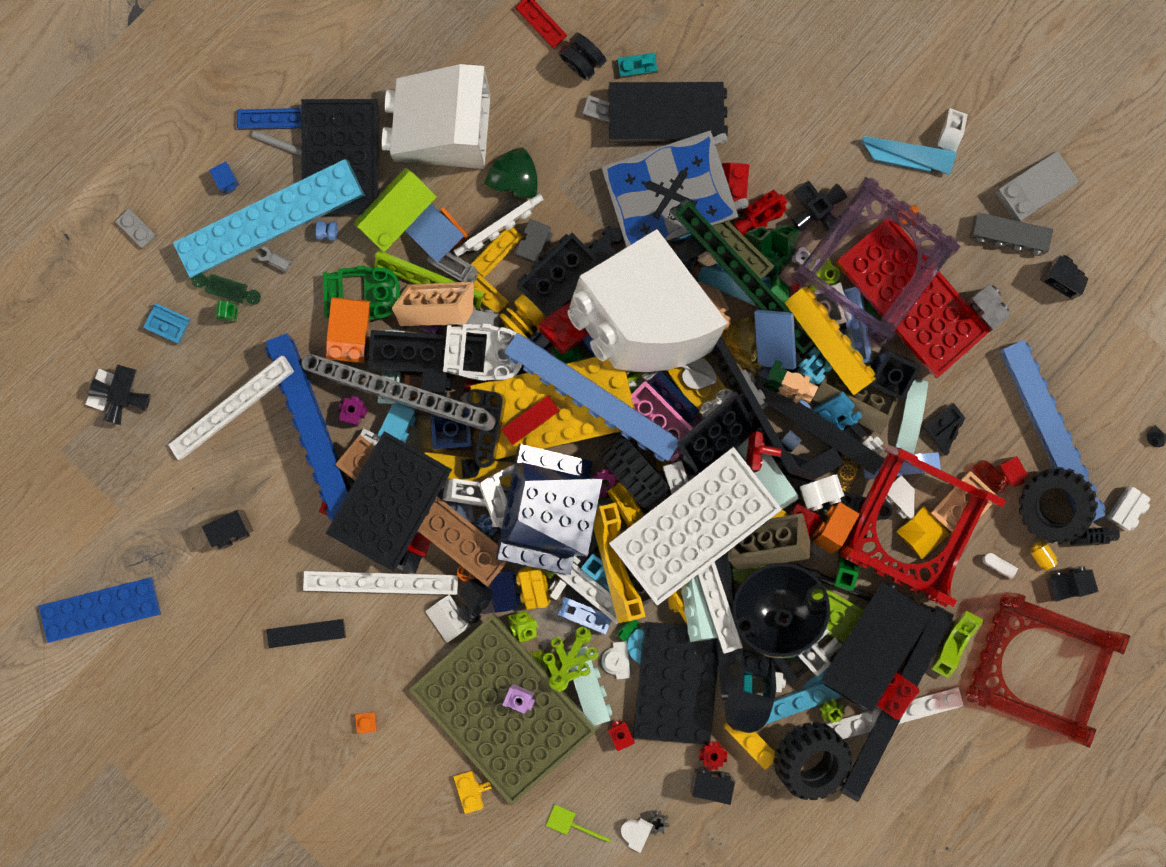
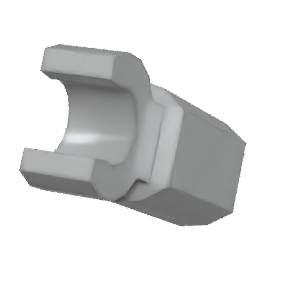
M266 247L261 248L267 252V255L265 257L257 256L260 261H269V265L285 273L288 272L292 261L276 253L271 254V251Z

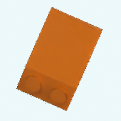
M331 298L326 359L365 362L368 355L370 301Z

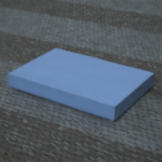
M432 203L405 230L437 263L464 237Z
M756 310L754 314L758 366L772 367L775 360L783 363L781 368L795 369L796 352L793 313Z

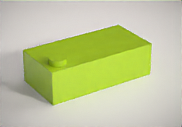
M404 168L353 224L380 250L385 252L437 196L409 169Z

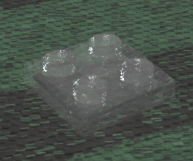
M560 597L557 600L551 601L549 606L538 608L529 613L537 621V638L543 649L550 647L551 641L554 638L564 639L577 631L572 621L556 616L557 611L562 606Z

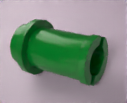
M636 619L625 622L616 635L626 642L633 630L638 628L639 622Z

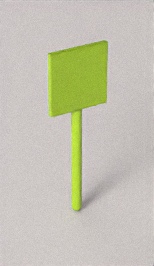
M556 804L554 805L546 824L547 827L567 835L572 826L608 843L611 842V839L573 823L576 813Z

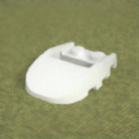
M463 324V326L457 327L447 325L443 372L485 381L512 378L519 372L522 364L519 362L514 364L507 359L508 355L504 352L515 337L516 332L503 327L491 326V324ZM466 333L487 335L484 372L463 371Z
M514 465L500 470L477 484L482 492L493 527H500L503 524L507 499L499 479L513 474Z

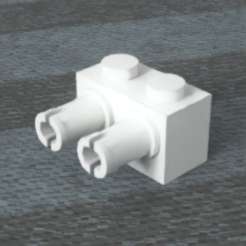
M826 628L822 638L830 633L828 628ZM836 637L823 649L819 648L817 643L810 650L798 655L817 677L831 665L830 657L842 647V644Z

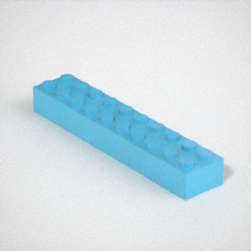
M344 159L173 242L189 277L196 278L365 195L349 161Z

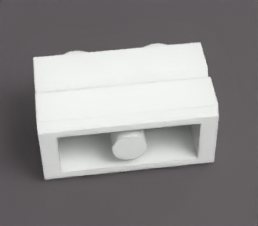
M1127 486L1106 518L1124 531L1134 530L1139 524L1138 518L1140 514H1144L1149 509L1150 504L1148 502L1150 498L1133 486Z

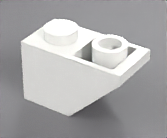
M900 475L895 478L885 501L889 505L894 504L898 509L896 512L903 519L907 518L910 520L914 517L915 489Z

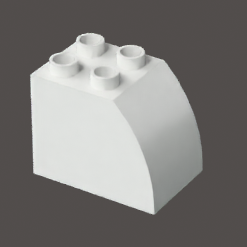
M657 229L579 277L570 304L571 309L568 310L569 319L578 330L585 328L593 338L590 345L599 360L605 361L608 359L615 369L633 372L663 371L694 362L712 352L727 325V321Z

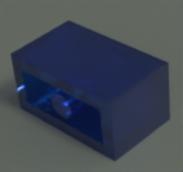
M513 571L498 573L491 582L495 613L519 609L518 605H522L520 593H516V586H518L516 581L517 574L514 575Z

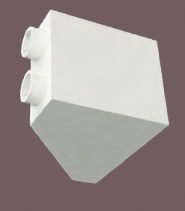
M459 64L396 78V90H386L385 112L394 114L392 128H383L382 150L390 151L393 161L399 163L485 169L491 94L484 66Z

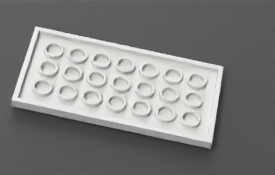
M733 447L609 544L658 606L776 515L782 508Z

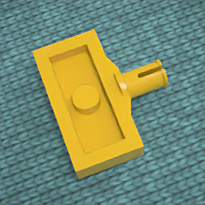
M473 770L455 775L454 780L465 814L483 809L482 792L492 789L491 782L479 785Z

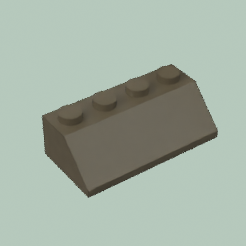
M833 368L829 372L825 371L824 375L826 377L819 383L812 400L821 404L843 391L855 404L852 411L862 414V418L857 423L881 435L892 417L898 398L871 385H867L853 395Z
M801 513L769 519L728 551V560L737 570L809 559L810 539L804 515Z

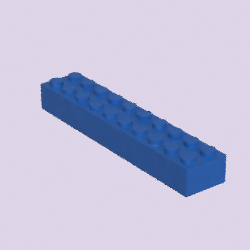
M286 333L266 341L267 347L265 351L268 358H271L273 362L280 356H285L294 370L290 376L278 385L281 393L287 397V401H285L286 407L294 416L292 423L295 430H298L301 434V437H298L302 448L307 450L306 460L308 465L312 466L315 471L312 473L313 479L321 487V491H319L320 497L323 502L327 503L328 509H326L329 520L333 521L348 495L350 487L345 473L335 465L339 460L307 373L302 367V360L294 339Z

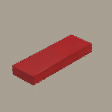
M522 0L515 6V9L553 49L567 38V34L535 0Z
M548 395L501 430L510 443L514 445L560 412V410Z

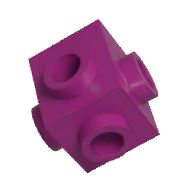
M351 396L350 399L345 398L344 402L341 401L338 412L341 413L339 420L360 426L362 418L365 419L368 409L365 407L366 404L361 402L362 398ZM355 407V411L351 413V409Z

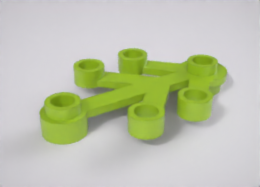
M579 627L575 633L576 640L568 656L563 648L564 644L561 638L556 637L551 641V645L556 650L562 663V667L558 671L554 655L546 653L543 656V661L552 674L549 679V685L553 690L563 691L567 688L569 681L590 674V667L585 662L598 658L597 649L589 647L585 654L576 657L582 645L589 643L592 639L588 628ZM578 666V670L568 673L571 668Z

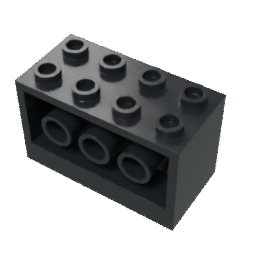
M573 232L570 235L565 234L559 240L560 244L556 248L552 247L546 252V257L542 262L538 260L531 267L532 271L528 275L523 274L517 280L518 291L528 297L546 317L572 300L579 277L602 263ZM569 260H575V264L569 265ZM555 273H562V277L555 278ZM548 286V291L542 292L541 287Z

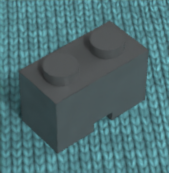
M529 219L524 231L526 239L525 241H520L515 254L516 257L535 264L538 260L543 261L546 254L544 247L546 243L550 244L553 233H551L550 226Z

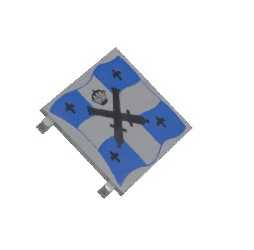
M710 130L601 167L626 247L656 229L666 241L690 234L671 213L684 199L690 201L712 226L739 218L736 210L747 208L749 204L746 198L736 202L733 201L716 149V145L727 143L728 140L725 133L713 137Z

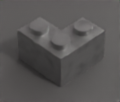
M988 284L970 298L967 303L989 329L993 331L1011 315L1009 308L1003 302H999L1002 299L999 289L994 285Z

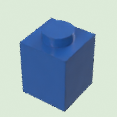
M226 161L209 170L222 193H231L240 185Z

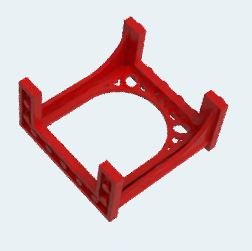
M887 445L884 451L887 453V456L859 511V516L843 546L838 549L841 552L840 556L867 569L871 566L875 568V573L883 577L888 574L893 577V582L900 585L904 582L910 585L908 589L918 594L920 591L927 593L926 598L941 606L947 607V605L954 607L957 600L951 596L952 578L970 536L986 504L991 503L1003 507L1006 500L919 460L918 456L906 450ZM903 462L971 494L944 549L933 559L919 564L903 563L888 555L879 542L876 530L878 513ZM870 530L872 532V537L864 538L865 535L868 536V531ZM867 542H874L876 547L871 552H864L863 545ZM877 552H880L882 554L881 559H879V557L874 556L872 558L870 557L875 555ZM896 562L897 567H893L892 564ZM933 563L938 564L937 567H935V569H937L936 572L931 567ZM923 567H926L930 573L927 581L922 580L920 577V570ZM909 569L915 570L916 579L914 578V575L911 572L909 574Z

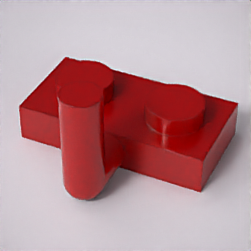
M758 431L749 435L746 463L754 473L758 472L762 467V453L780 457L782 452L779 448L764 446L763 433Z

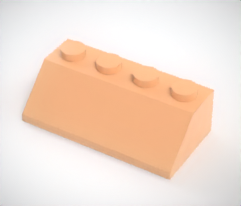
M473 282L409 284L393 305L392 310L400 326L466 324L473 313L474 284Z

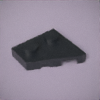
M951 403L923 426L924 430L945 456L949 454V449L953 440L956 439L958 430L962 426L965 417L957 406Z

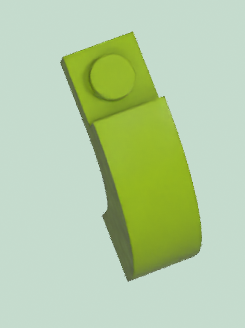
M965 611L961 617L958 616L945 636L931 670L949 678L957 669L967 643L980 628L983 619L968 611Z

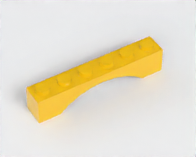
M612 503L597 507L593 528L617 621L622 623L646 616L641 597L631 583L624 562L609 544L620 535L621 526L617 504Z

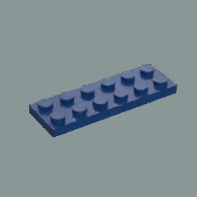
M152 577L39 605L47 643L161 615Z

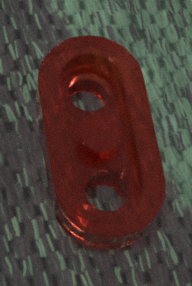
M980 460L973 467V474L994 493L1004 492L1008 486V480L991 463Z

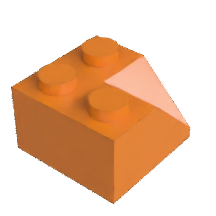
M841 502L829 508L826 514L828 519L826 522L823 521L812 535L814 536L812 543L831 555L843 546L859 516V513Z

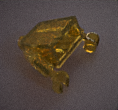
M747 317L730 323L728 331L722 332L721 337L736 363L745 369H751L750 372L753 376L758 377L759 373L755 372L754 368L762 371V365L751 363L752 361L755 362L757 357L755 318Z

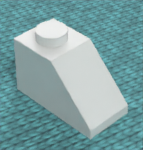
M949 109L940 133L938 146L944 150L956 152L964 135L968 114Z

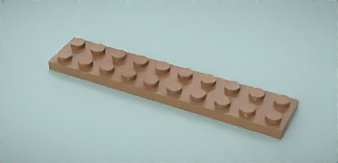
M359 435L335 465L356 481L375 446ZM436 497L418 532L488 587L507 563L506 561L495 559L498 545L439 497Z

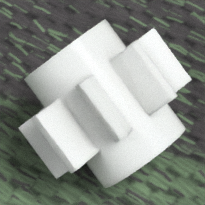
M870 435L862 442L863 445L877 454L884 450L881 447L883 442L878 436L873 439Z

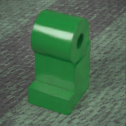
M217 301L216 319L237 322L239 305L231 302Z

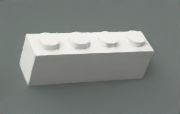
M453 478L446 480L444 483L443 500L487 507L480 487L477 485L479 482ZM502 486L505 497L508 499L510 487Z

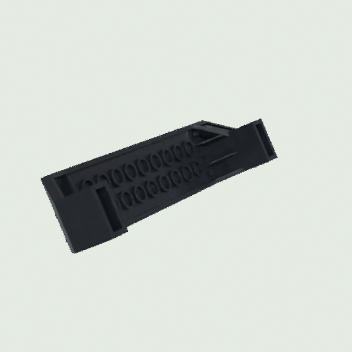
M694 237L682 242L677 253L678 258L691 275L695 262L709 255ZM720 336L711 354H716L719 369L721 372H726L728 385L731 389L735 388L756 426V431L763 433V439L766 444L764 446L781 449L780 457L773 456L782 473L786 476L811 482L843 465L844 463L835 447L824 451L810 460L785 451L727 345Z

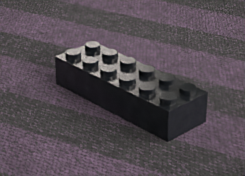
M371 330L369 371L412 374L437 372L446 373L448 376H458L443 372L446 335ZM466 336L463 371L484 372L486 337Z

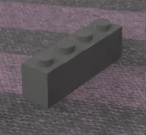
M978 212L974 216L970 238H974L975 242L978 243L992 242L996 247L1004 248L1005 246H1010L1014 251L1023 252V250L1031 251L1032 255L1042 256V254L1049 251L1053 229Z

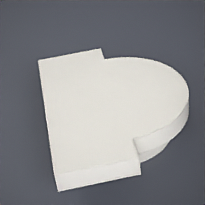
M627 641L614 642L613 648H609L602 655L601 663L604 670L609 674L616 675L617 679L631 678Z
M643 819L626 821L621 827V834L629 843L628 847L641 853L653 824Z

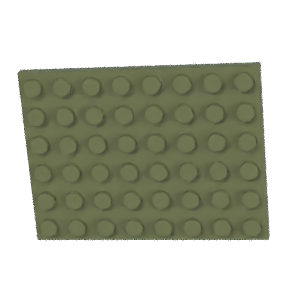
M494 613L409 689L511 806L598 730L564 691L558 692L550 687L549 679L551 676L526 648L519 643L518 639L513 636L510 630ZM512 684L534 692L532 699L535 700L531 711L527 710L524 714L508 706H503ZM521 698L516 699V702L523 703Z

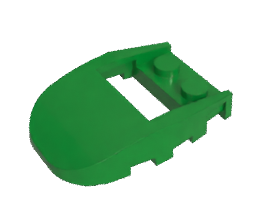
M363 265L338 269L337 272L332 273L323 272L324 318H329L331 298H344L343 277H364L365 301H370L369 320L386 318L394 313L392 307L400 298V284L397 276L391 270L382 267H365Z

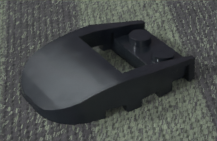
M734 650L733 653L736 654L735 665H730L729 673H731V677L725 687V692H728V701L725 702V718L732 729L744 733H753L760 730L767 723L773 708L777 689L775 662L773 658L757 655L745 650ZM744 672L764 678L763 682L766 683V693H763V696L743 691Z

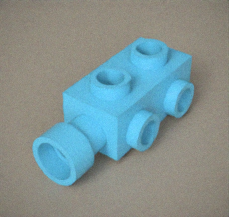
M814 346L808 352V359H803L798 365L800 369L797 373L803 377L805 375L811 377L809 383L819 384L826 377L823 373L825 371L829 372L833 367L821 351Z

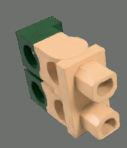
M775 360L763 387L787 398H794L793 402L797 404L800 399L810 404L818 389V386L809 383L811 377L806 375L803 377L799 373H791L781 368L782 362Z

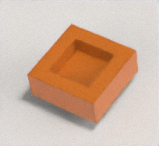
M375 712L355 714L357 734L377 731Z

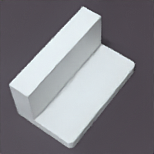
M450 594L426 610L427 615L447 643L471 627L467 620L460 618L459 607Z

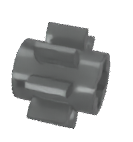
M661 810L655 815L651 812V819L647 818L646 821L653 824L654 835L659 831L665 834L664 827L670 826L668 823H665L668 816L663 817ZM657 818H659L663 824L655 827L653 821H657Z

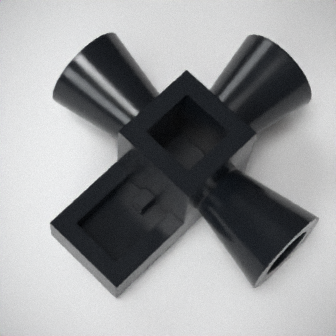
M807 181L793 192L806 209V211L790 218L794 226L799 228V232L803 233L813 220L816 223L821 220L829 237L844 226L842 222L830 213L834 208L833 205L848 198L839 184L836 183L826 195L823 193L819 194L810 181Z
M117 364L111 386L95 378L92 380L89 396L107 398L106 401L111 403L102 419L103 421L121 425L123 406L129 407V404L144 412L147 411L151 394L133 393L134 389H132L137 372L136 369Z

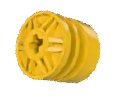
M522 293L514 301L518 310L514 312L512 309L507 308L506 311L511 317L508 318L503 313L499 317L505 328L511 329L523 336L528 333L532 337L534 334L532 328H537V324L547 317Z

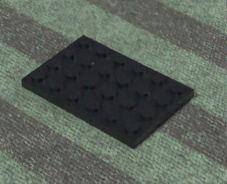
M301 99L302 180L344 159L348 160L365 196L328 214H362L379 196L378 99Z
M384 431L325 534L395 572L452 469Z
M645 621L633 738L708 745V742L711 740L719 663L717 638L690 642L688 625Z

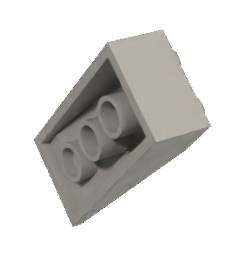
M1056 151L1001 187L994 194L1012 220L1022 221L1079 181L1060 153Z

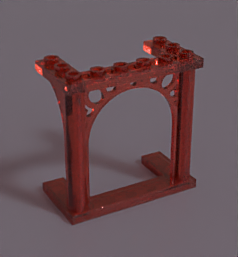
M1006 592L1000 598L999 605L1001 607L999 612L995 613L993 617V629L986 636V648L982 649L979 655V660L981 661L979 667L974 669L972 686L969 685L967 688V701L984 708L988 706L1068 737L1071 741L1090 748L1097 729L1087 726L1089 717L1113 652L1125 653L1130 635L1108 630L1106 632L1025 601L1026 596L1022 594ZM1011 616H1015L1019 620L1020 626L1017 630L1011 628L1009 624ZM1022 616L1026 617L1025 620H1031L1028 625H1024L1025 622ZM1005 628H1007L1010 631L1008 637H1004L1003 633L1006 634ZM1032 628H1048L1101 648L1075 720L1026 703L1016 697L1007 687L1002 674V658L1007 645L1019 633ZM1001 648V653L998 654L997 650ZM996 665V672L989 673L993 669L991 666ZM990 677L999 678L998 685L989 688L986 682ZM1001 687L1004 689V695H1002L1000 692H998V694L995 693L996 691L1000 690Z

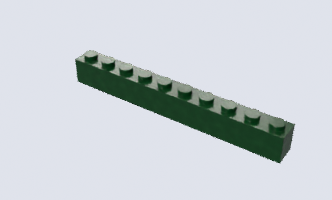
M684 199L671 211L672 215L760 310L791 313L690 201ZM794 316L795 348L804 353L814 342Z

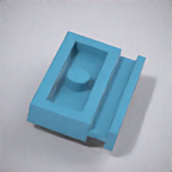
M155 303L143 328L180 344L191 319Z

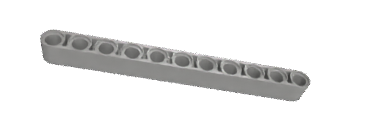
M308 354L302 359L303 369L314 376L483 431H489L495 425V418L484 409L313 354ZM316 362L315 366L311 368L312 363ZM332 367V371L327 374L328 369ZM349 372V376L344 379L345 374ZM366 378L365 383L361 384L362 379ZM383 383V387L377 390L378 386ZM400 389L399 394L394 396L395 391ZM417 394L416 400L411 401L412 397ZM435 400L434 404L429 407L430 401ZM452 405L451 411L446 413L447 407ZM470 411L469 416L463 418L464 413ZM487 416V421L481 424L482 418Z

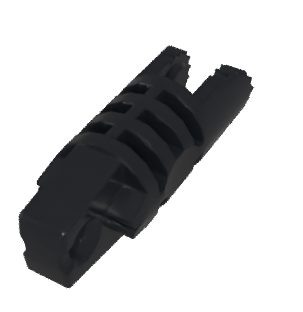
M1108 527L1088 528L1081 535L1082 539H1075L1070 544L1071 546L1110 544V541H1117L1120 538L1119 529H1108Z

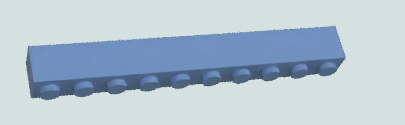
M516 333L504 353L508 355V360L514 364L521 363L524 365L523 369L531 375L536 373L540 376L539 380L548 386L551 383L557 387L555 391L564 397L568 394L573 398V403L579 407L586 406L589 408L588 413L596 418L601 416L606 420L604 422L612 429L615 427L622 430L621 435L629 440L634 438L638 441L637 445L646 451L649 448L655 452L653 456L662 462L665 459L669 461L678 448L677 442L680 440L679 438L522 334Z
M1022 340L1000 350L1003 361L1053 469L1063 467L1065 470H1075L1074 473L1082 474L1084 476L1083 479L1088 482L1089 472L1079 459L1081 458L1079 450L1076 447L1074 448L1071 442L1073 438L1070 431L1066 430L1063 425L1065 423L1064 418L1060 412H1057L1055 398L1047 390L1048 383L1039 373L1040 366L1031 356L1032 349L1029 343H1025V340ZM1091 483L1092 491H1095V493H1097L1095 485ZM1064 490L1065 495L1075 514V500L1069 492ZM1096 497L1095 501L1098 502V508L1096 509L1094 520L1106 516L1103 502Z

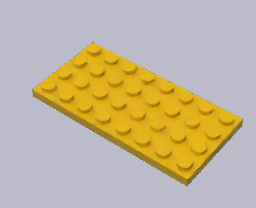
M597 357L567 363V365L634 408L626 370L615 369L608 359L601 361ZM524 373L509 379L494 380L471 386V390L482 389L499 392L504 395L506 403L501 429L548 395L560 410V412L514 445L510 443L501 430L496 459L516 455L519 444L545 449L622 431L617 427L612 429L604 423L606 420L601 416L596 418L588 413L589 408L586 406L579 407L573 403V398L568 394L565 397L555 391L557 387L551 383L548 386L539 380L540 376L536 373L533 375ZM478 392L473 394L475 403H479L481 400V395ZM496 395L491 399L493 406L496 407L500 404V399ZM487 434L484 441L486 444L491 445L493 443L492 435ZM485 448V450H486V457H487V451H492V448Z

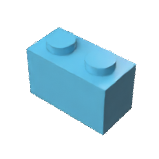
M397 403V405L392 404L378 436L381 437L385 431L406 442L409 436L407 431L410 426H414L418 418L416 416L417 412L400 403Z

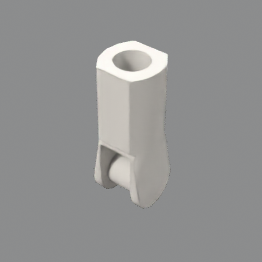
M992 553L985 554L982 557V562L986 566L995 569V571L1009 579H1013L1018 570L1017 567Z

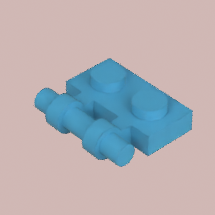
M843 391L816 405L813 409L815 413L842 431L846 426H852L862 418L860 412L854 413L852 411L855 404ZM842 415L845 416V419L843 420L839 418Z

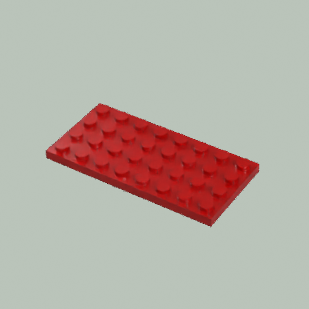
M891 215L835 262L936 379L991 331Z

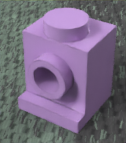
M512 684L503 706H508L525 714L527 710L531 711L535 700L532 699L534 692ZM521 698L523 703L516 702V699Z

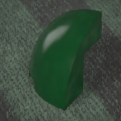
M523 147L510 150L493 164L484 184L499 192L508 191L514 193V196L534 198L537 196L538 182L536 168L531 156Z
M777 225L775 229H766L765 226H761L746 233V239L775 266L768 274L771 276L778 274L779 276L788 265L795 251L799 237V228Z

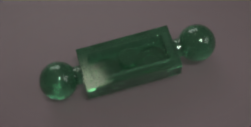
M201 273L191 279L192 284L197 288L206 286V293L242 304L245 298L249 304L256 305L261 300V294L257 290L247 291L248 286L246 284L210 274L209 279H207Z

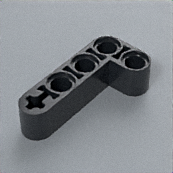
M472 389L467 393V402L472 406L484 408V410L494 415L497 419L496 424L491 430H480L475 461L479 467L486 468L492 466L496 460L506 399L499 392ZM475 392L481 395L479 403H475L472 400ZM495 395L500 399V404L496 407L491 403V399ZM487 416L482 418L481 424L487 421ZM487 434L493 437L491 445L486 444L484 441ZM492 448V451H487V457L490 458V461L484 463L481 457L486 455V450L482 449Z

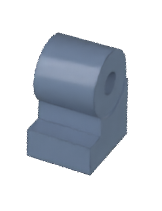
M787 430L779 439L785 451L789 453L802 441L791 430Z

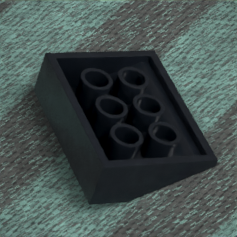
M734 392L677 442L679 458L686 470L692 475L697 476L731 448L734 447L736 449L749 438L750 434L757 430L738 393Z

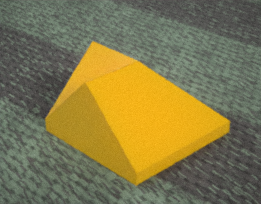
M922 506L912 519L907 520L895 531L921 560L950 535L925 506Z

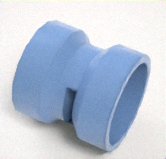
M318 220L316 224V239L323 240L328 238L330 241H336L338 233L337 222L325 223Z

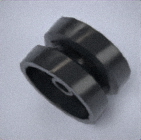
M576 32L570 38L571 46L564 45L558 51V55L573 72L582 79L589 81L595 75L594 68H601L607 59L595 44L584 35Z

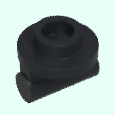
M1154 425L1147 435V441L1154 447H1163L1166 443V434Z
M461 459L462 478L476 477L480 467L475 459Z

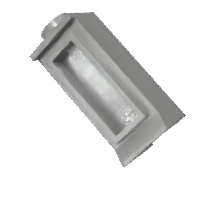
M450 252L438 263L431 256L426 260L433 268L457 282L474 283L477 279V269Z

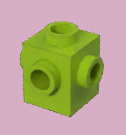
M526 610L508 616V629L518 639L519 643L527 642L537 637V621Z

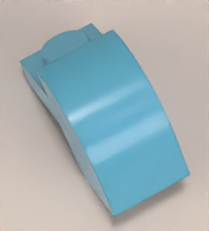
M592 554L581 569L610 592L602 560Z

